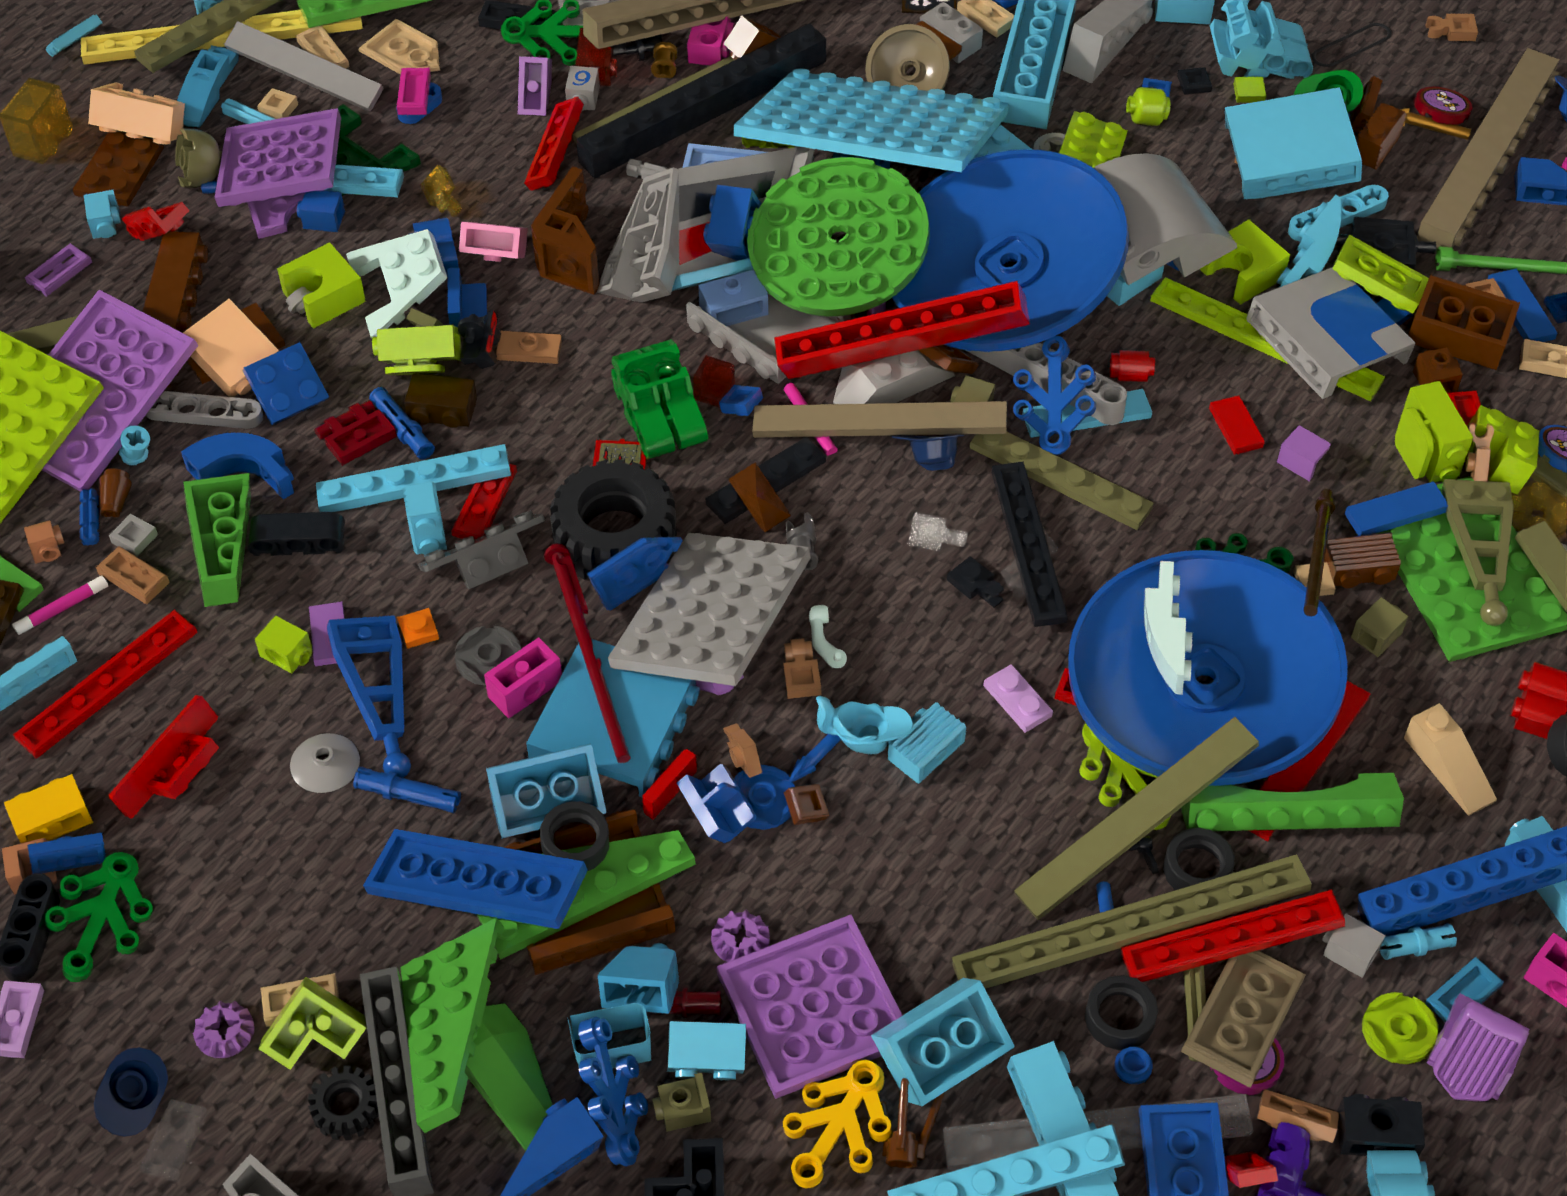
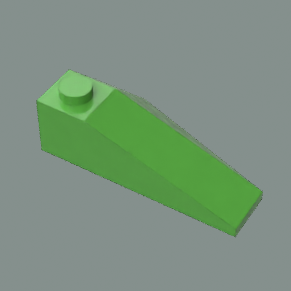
M506 1004L485 1006L481 1026L479 1029H475L472 1039L476 1044L474 1056L468 1058L465 1074L526 1151L541 1126L543 1119L547 1116L546 1110L552 1106V1102L526 1028Z

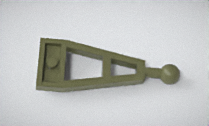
M1444 479L1442 494L1448 505L1445 514L1475 590H1484L1485 603L1480 609L1481 619L1490 626L1501 625L1508 616V609L1499 600L1498 591L1503 590L1506 581L1514 508L1510 483ZM1461 513L1501 515L1498 541L1471 540ZM1478 557H1496L1495 574H1484Z

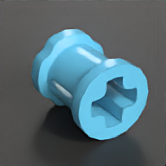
M136 425L125 428L120 437L122 447L119 449V455L122 461L127 465H137L144 462L149 453L147 449L150 443L149 433L143 427Z

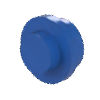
M1128 1047L1121 1050L1117 1054L1114 1063L1117 1076L1128 1084H1141L1150 1077L1153 1068L1150 1056L1139 1047Z

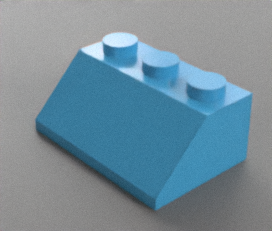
M591 743L486 768L495 817L502 838L539 830L545 815L554 807L565 802L581 801L595 806L603 814L607 813Z

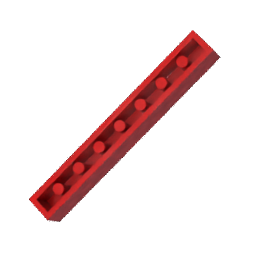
M1018 281L774 337L777 366L788 379H793L1030 325L1026 296Z

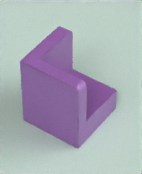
M1299 425L1282 443L1277 463L1310 481L1313 478L1316 464L1329 450L1330 443Z

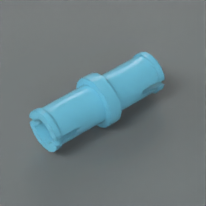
M1449 923L1427 929L1413 927L1406 933L1385 936L1382 946L1394 945V947L1382 949L1380 953L1385 960L1414 954L1416 957L1424 956L1427 951L1455 947L1457 937L1442 938V936L1455 934L1456 932Z

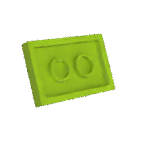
M1349 235L1332 268L1343 279L1353 280L1362 285L1370 294L1380 295L1389 300L1397 309L1407 310L1412 314L1421 301L1429 279L1352 235Z

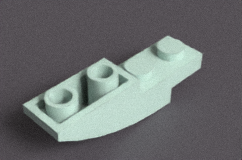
M1160 561L1158 588H1145L1144 624L1146 637L1152 657L1164 680L1175 694L1183 695L1184 681H1191V660H1185V652L1191 653L1192 632H1186V618H1179V603H1173V596H1179L1180 575H1173L1174 562Z

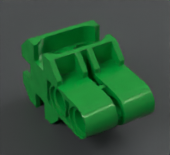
M672 339L612 357L614 369H611V377L618 400L622 399L624 415L629 425L634 428L646 459L674 452L675 442L679 449H684L708 441L706 425L693 396L689 373L686 366H681L679 361L680 352L677 344Z

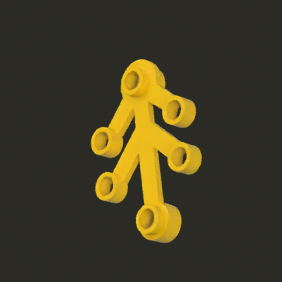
M860 1060L852 1065L845 1077L823 1083L811 1082L806 1084L802 1090L803 1101L811 1108L822 1106L826 1097L847 1094L839 1104L802 1114L790 1113L783 1119L784 1132L792 1139L801 1138L806 1133V1129L828 1124L812 1151L799 1154L792 1162L793 1179L800 1187L812 1188L822 1181L824 1175L822 1165L844 1130L850 1147L849 1161L852 1170L857 1173H866L872 1168V1153L865 1146L855 1111L864 1099L870 1116L868 1123L870 1137L877 1142H883L890 1138L892 1134L891 1121L884 1115L878 1093L884 1086V1073L876 1063L870 1060ZM865 1077L872 1079V1082L867 1084L859 1083ZM812 1090L821 1093L816 1099L808 1098L807 1094ZM792 1121L801 1123V1126L796 1130L788 1128V1124ZM879 1124L887 1127L883 1132L873 1130ZM860 1155L868 1158L862 1164L856 1163L854 1160ZM806 1170L815 1172L814 1176L804 1178L801 1175Z

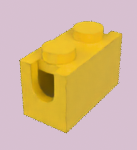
M72 774L54 779L47 785L30 792L20 793L13 799L4 802L20 843L41 838L51 841L93 823Z

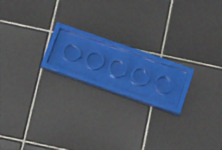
M394 829L363 886L370 895L559 929L588 870L584 861Z

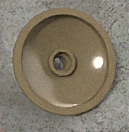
M914 24L899 25L884 32L873 43L866 59L867 82L872 83L875 81H887L891 86L914 85L918 90H943L950 71L949 55L944 43L931 30ZM910 67H915L914 75L908 76L907 70Z

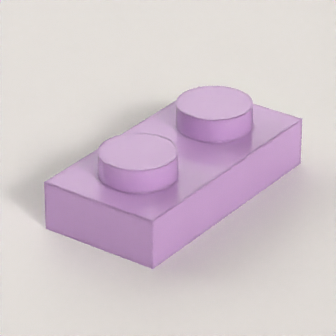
M1012 664L984 680L983 686L1025 733L1052 717L1053 710Z
M4 981L0 994V1056L25 1058L44 994L41 984Z

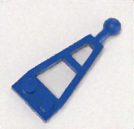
M395 615L329 620L327 631L333 656L374 741H384L387 757L383 762L384 773L388 774L391 771L398 773V777L404 778L410 772L411 762L405 754L401 753L397 740L404 733L402 642ZM389 652L390 685L365 687L349 654ZM391 701V724H382L372 702Z

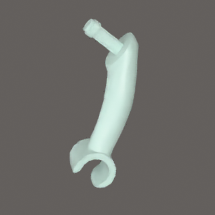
M815 605L809 612L812 646L832 668H842L847 662L846 653L827 642L823 632V623H829L828 607L825 605Z

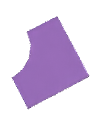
M305 192L294 196L286 195L270 198L265 201L247 202L258 239L287 232V223L291 215L297 211L298 202L303 200Z

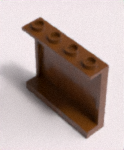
M635 809L626 812H614L605 818L608 823L609 842L642 837ZM578 823L573 828L555 832L554 843L560 850L593 845L596 841L595 830L590 825ZM540 837L526 842H514L505 847L543 854ZM657 883L534 944L532 943L526 948L534 973L538 975L674 933V915L670 904H666L660 885Z

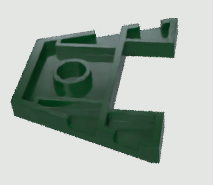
M344 104L338 107L341 124L336 165L403 169L404 172L421 164L420 156L403 144L397 146L381 159L376 158L347 138L346 135L362 124L361 117Z

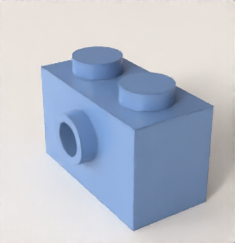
M754 270L737 273L698 285L699 306L703 311L725 326L768 315V293L760 283Z

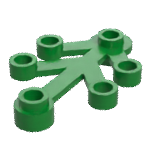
M538 0L535 7L522 18L516 16L509 17L502 24L501 35L503 39L510 44L520 43L534 57L546 55V58L551 59L549 50L540 47L531 38L541 37L561 55L562 62L565 65H575L579 60L577 50L568 47L558 38L585 37L583 35V25H560L567 18H576L580 14V6L577 0H566L563 3V7L552 16L551 2L549 0ZM542 6L548 7L547 10H540ZM571 6L576 8L573 11L567 10V8ZM539 17L548 18L541 25H532ZM514 30L520 31L518 33H511ZM568 55L574 56V58L570 60L566 59L565 57Z
M116 852L109 855L103 861L101 869L82 877L76 875L65 876L60 882V894L67 900H75L80 897L83 891L105 885L101 894L66 909L55 906L46 913L45 924L49 930L54 932L62 931L67 927V924L91 915L76 950L67 953L63 959V975L71 982H81L92 973L93 959L91 953L106 919L116 938V948L119 953L131 954L138 948L139 937L136 932L129 930L115 902V898L119 889H121L130 905V917L137 923L145 922L151 917L153 906L149 900L142 898L134 880L138 875V863L128 853ZM115 865H124L127 869L123 872H117L113 867ZM67 884H75L78 889L71 892L67 891L64 887ZM137 907H145L148 909V912L144 915H139L134 910ZM54 915H60L64 920L60 923H53L50 918ZM125 938H131L135 943L132 946L126 947L121 944V941ZM74 959H82L85 964L81 967H75L71 962Z

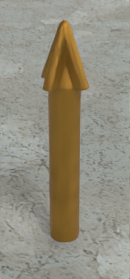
M1410 108L1400 109L1407 114L1403 126L1407 123L1466 140L1469 138L1470 128L1437 123L1431 120L1432 118L1409 112Z

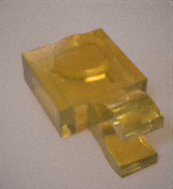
M437 165L420 186L429 205L437 206L442 213L447 209L450 215L454 217L461 211L458 201L450 195L455 186L447 169Z

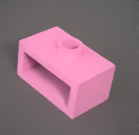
M461 222L459 252L484 255L483 260L501 262L502 257L524 258L528 228L478 222Z

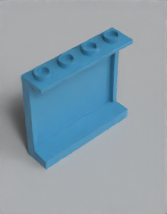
M592 639L593 652L596 659H601V670L631 757L626 763H618L578 643L526 743L528 758L591 743L598 774L637 786L639 797H642L660 777L661 770L659 766L662 760H669L674 747L672 739L675 732L681 733L687 719L686 709L688 705L694 706L696 704L700 688L696 686V680L610 668L608 657L615 646Z

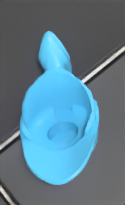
M823 696L816 697L819 705L817 712L819 729L823 733L839 736L847 747L856 752L878 754L887 747L889 740L905 737L913 731V721L910 715L902 708L884 707L876 703L867 705L853 701L834 708L828 698Z

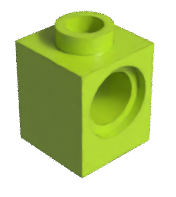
M276 615L255 638L260 657L291 674L299 665L304 666L309 661L313 650L308 632Z

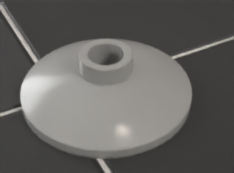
M331 733L319 734L305 740L297 747L291 758L290 771L295 782L302 788L316 793L332 792L344 787L354 778L360 765V755L354 743L348 738ZM324 754L329 755V756H328L326 759H324V760L318 759V757L321 756V755H324Z

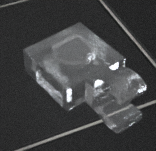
M915 512L908 545L935 551H941L943 542L964 547L967 542L968 532L946 528L947 518Z

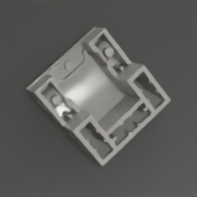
M1131 154L1093 167L1110 182L1119 195L1124 207L1129 229V245L1125 264L1120 275L1127 285L1132 284L1173 261L1181 274L1186 277L1237 248V243L1179 166L1172 160L1155 154Z

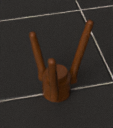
M903 1078L901 1080L898 1129L893 1132L892 1138L890 1136L888 1140L883 1141L882 1156L886 1157V1164L891 1167L913 1169L917 1166V1160H925L926 1145L945 1092L933 1100L920 1139L916 1141V1135L906 1131L909 1081L907 1078ZM881 1101L884 1115L889 1118L887 1104L885 1101ZM881 1124L882 1132L887 1128L883 1124Z

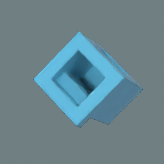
M114 190L84 195L87 222L93 239L100 237L109 238L116 235V224L121 223Z

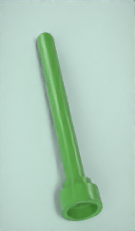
M1442 246L1438 247L1435 255V262L1439 263V266H1436V270L1450 271L1451 268L1456 269L1457 266L1567 274V262L1458 254V251H1454L1452 247Z

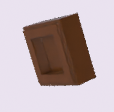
M819 784L791 787L784 792L794 825L818 822L830 816Z

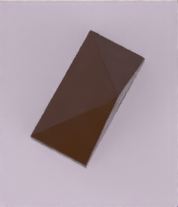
M756 462L728 479L764 532H767L791 516Z

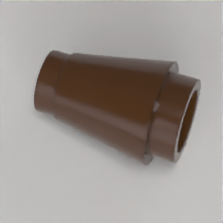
M115 468L107 469L99 478L100 514L103 517H120V512L132 486L130 475L126 471Z

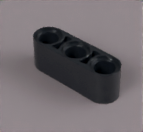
M335 512L259 514L251 519L248 550L254 556H259L260 553H271L270 556L292 555V552H303V555L325 554V551H336V554H339L343 550L346 520L342 515Z
M42 873L31 874L22 880L0 940V966L10 981L25 982L35 975L51 931L45 924L46 913L50 908L59 906L60 898L52 881L47 875ZM56 915L50 918L52 922H54ZM33 926L31 929L24 931L27 927ZM23 958L20 962L12 964L15 960Z

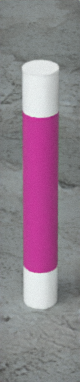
M101 575L14 622L12 626L17 634L20 635L109 587L108 583Z

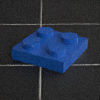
M300 342L252 363L242 370L271 425H275L329 399L327 391Z

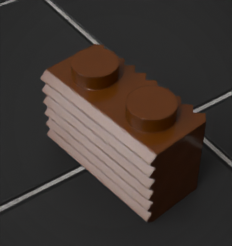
M1380 103L1377 110L1372 113V117L1367 120V123L1362 127L1356 138L1363 165L1375 170L1378 169L1401 137L1402 126L1407 115L1404 111L1388 104Z
M1392 533L1327 539L1324 562L1328 563L1335 586L1353 588L1361 583L1371 582L1377 585H1384L1396 579L1401 560L1399 559V554H1397Z

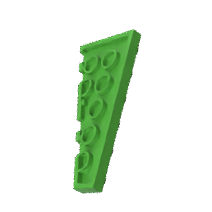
M679 830L609 842V850L605 859L596 868L587 871L559 929L498 918L504 926L502 937H498L495 943L498 957L501 960L532 943L534 944L696 865L693 853ZM592 845L562 851L580 853L589 849ZM476 914L482 925L495 919V917Z
M498 918L452 941L445 942L435 950L421 957L414 958L400 967L416 1122L424 1133L460 1115L468 1076L465 1074L468 1058L474 1056L476 1044L472 1039L475 1029H479L481 1026L491 984L487 976L490 964L496 963L497 959L496 939L502 937L504 929Z

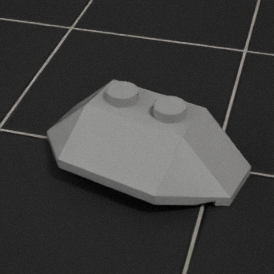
M918 350L842 367L833 404L897 403L950 379L955 374L953 371L943 369Z

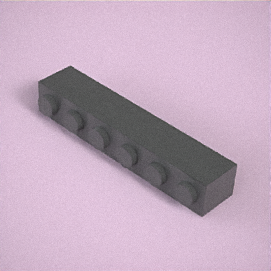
M397 966L360 974L388 1185L393 1196H424L433 1194L434 1189L426 1134L416 1122L402 980Z

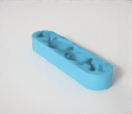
M1368 185L1341 196L1340 228L1352 223L1354 217H1367L1383 210L1389 197L1387 190L1379 185ZM1319 206L1292 217L1288 228V234L1292 239L1301 242L1302 238L1298 237L1308 221H1312L1313 224L1316 220L1314 214ZM1352 206L1355 209H1357V211L1349 212L1346 211L1343 207Z

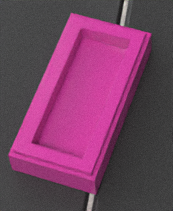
M401 68L397 100L398 115L427 114L431 79L430 68Z

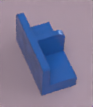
M718 765L702 780L686 774L677 782L678 787L709 838L723 843L731 841L757 818L725 765Z

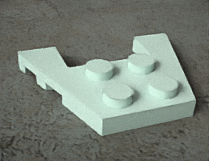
M428 229L350 251L346 254L349 265L359 276H364L381 266L391 302L365 317L371 338L377 337V329H388L393 323L398 325L405 319V311L415 302L418 304L422 303L447 279L434 235Z

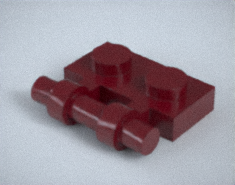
M370 400L348 407L349 411L336 418L331 416L325 419L324 424L314 429L320 440L325 439L327 448L342 466L397 437L394 426L379 409L375 410Z

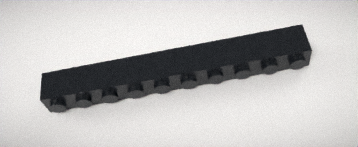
M809 23L577 138L578 162L595 179L629 162L630 159H635L772 90L794 69L811 70L825 63L826 38Z

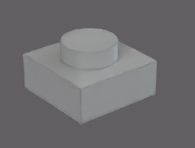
M129 514L109 535L112 544L122 547L137 557L158 536V533L153 525Z

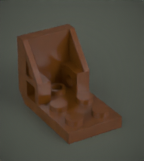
M572 166L531 224L535 264L541 277L594 295L599 287L596 246L581 221L583 222L586 219L589 210L585 196L587 185L584 183L583 169Z

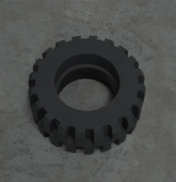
M615 459V463H606V460L596 462V465L592 467L589 465L581 467L578 474L572 473L564 480L565 485L561 484L554 494L555 498L551 501L550 518L553 542L567 547L574 568H576L577 576L584 580H587L588 572L640 538L677 536L675 500L665 480L659 479L658 474L649 468L644 470L643 465L632 462L630 465L625 464L624 460ZM610 511L628 512L641 519L632 528L615 533L597 531L587 525L594 517Z

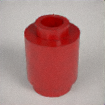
M1119 350V353H1111L1110 378H1117V381L1147 382L1148 376H1154L1155 357H1149V351Z

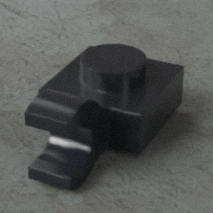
M971 556L947 574V581L970 600L978 594L993 608L1003 601V598L999 596L1004 591L1003 586L994 581V574Z

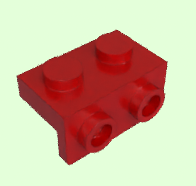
M183 202L156 211L151 207H146L126 214L122 221L126 224L127 231L134 238L144 241L153 237H159L168 231L174 232L184 223L182 218L190 210Z

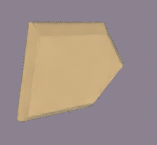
M398 19L392 21L359 48V52L401 74V68H430V72L440 71L437 41Z

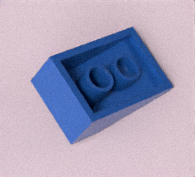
M578 1097L569 1103L564 1098L546 1110L547 1116L543 1119L541 1126L500 1196H531L598 1150L604 1136Z

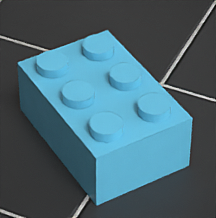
M968 978L960 979L871 1035L899 1090H901V1080L907 1078L909 1081L908 1102L919 1106H924L1015 1047L981 980Z

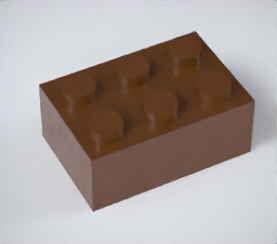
M1430 275L1408 336L1416 343L1415 345L1430 350L1448 347L1453 357L1497 370L1520 302Z

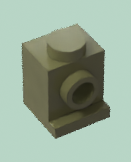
M702 1073L694 1074V1078L657 1086L658 1097L652 1098L656 1121L664 1120L666 1132L711 1122L710 1104ZM687 1098L682 1103L675 1102V1100Z

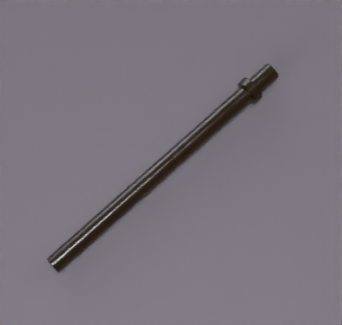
M1323 489L1315 504L1317 520L1303 610L1307 616H1315L1318 612L1330 516L1335 510L1333 492L1330 489Z

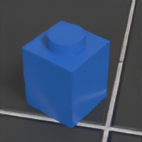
M324 190L305 192L303 200H299L297 205V216L301 218L303 229L338 232L345 213L341 192Z

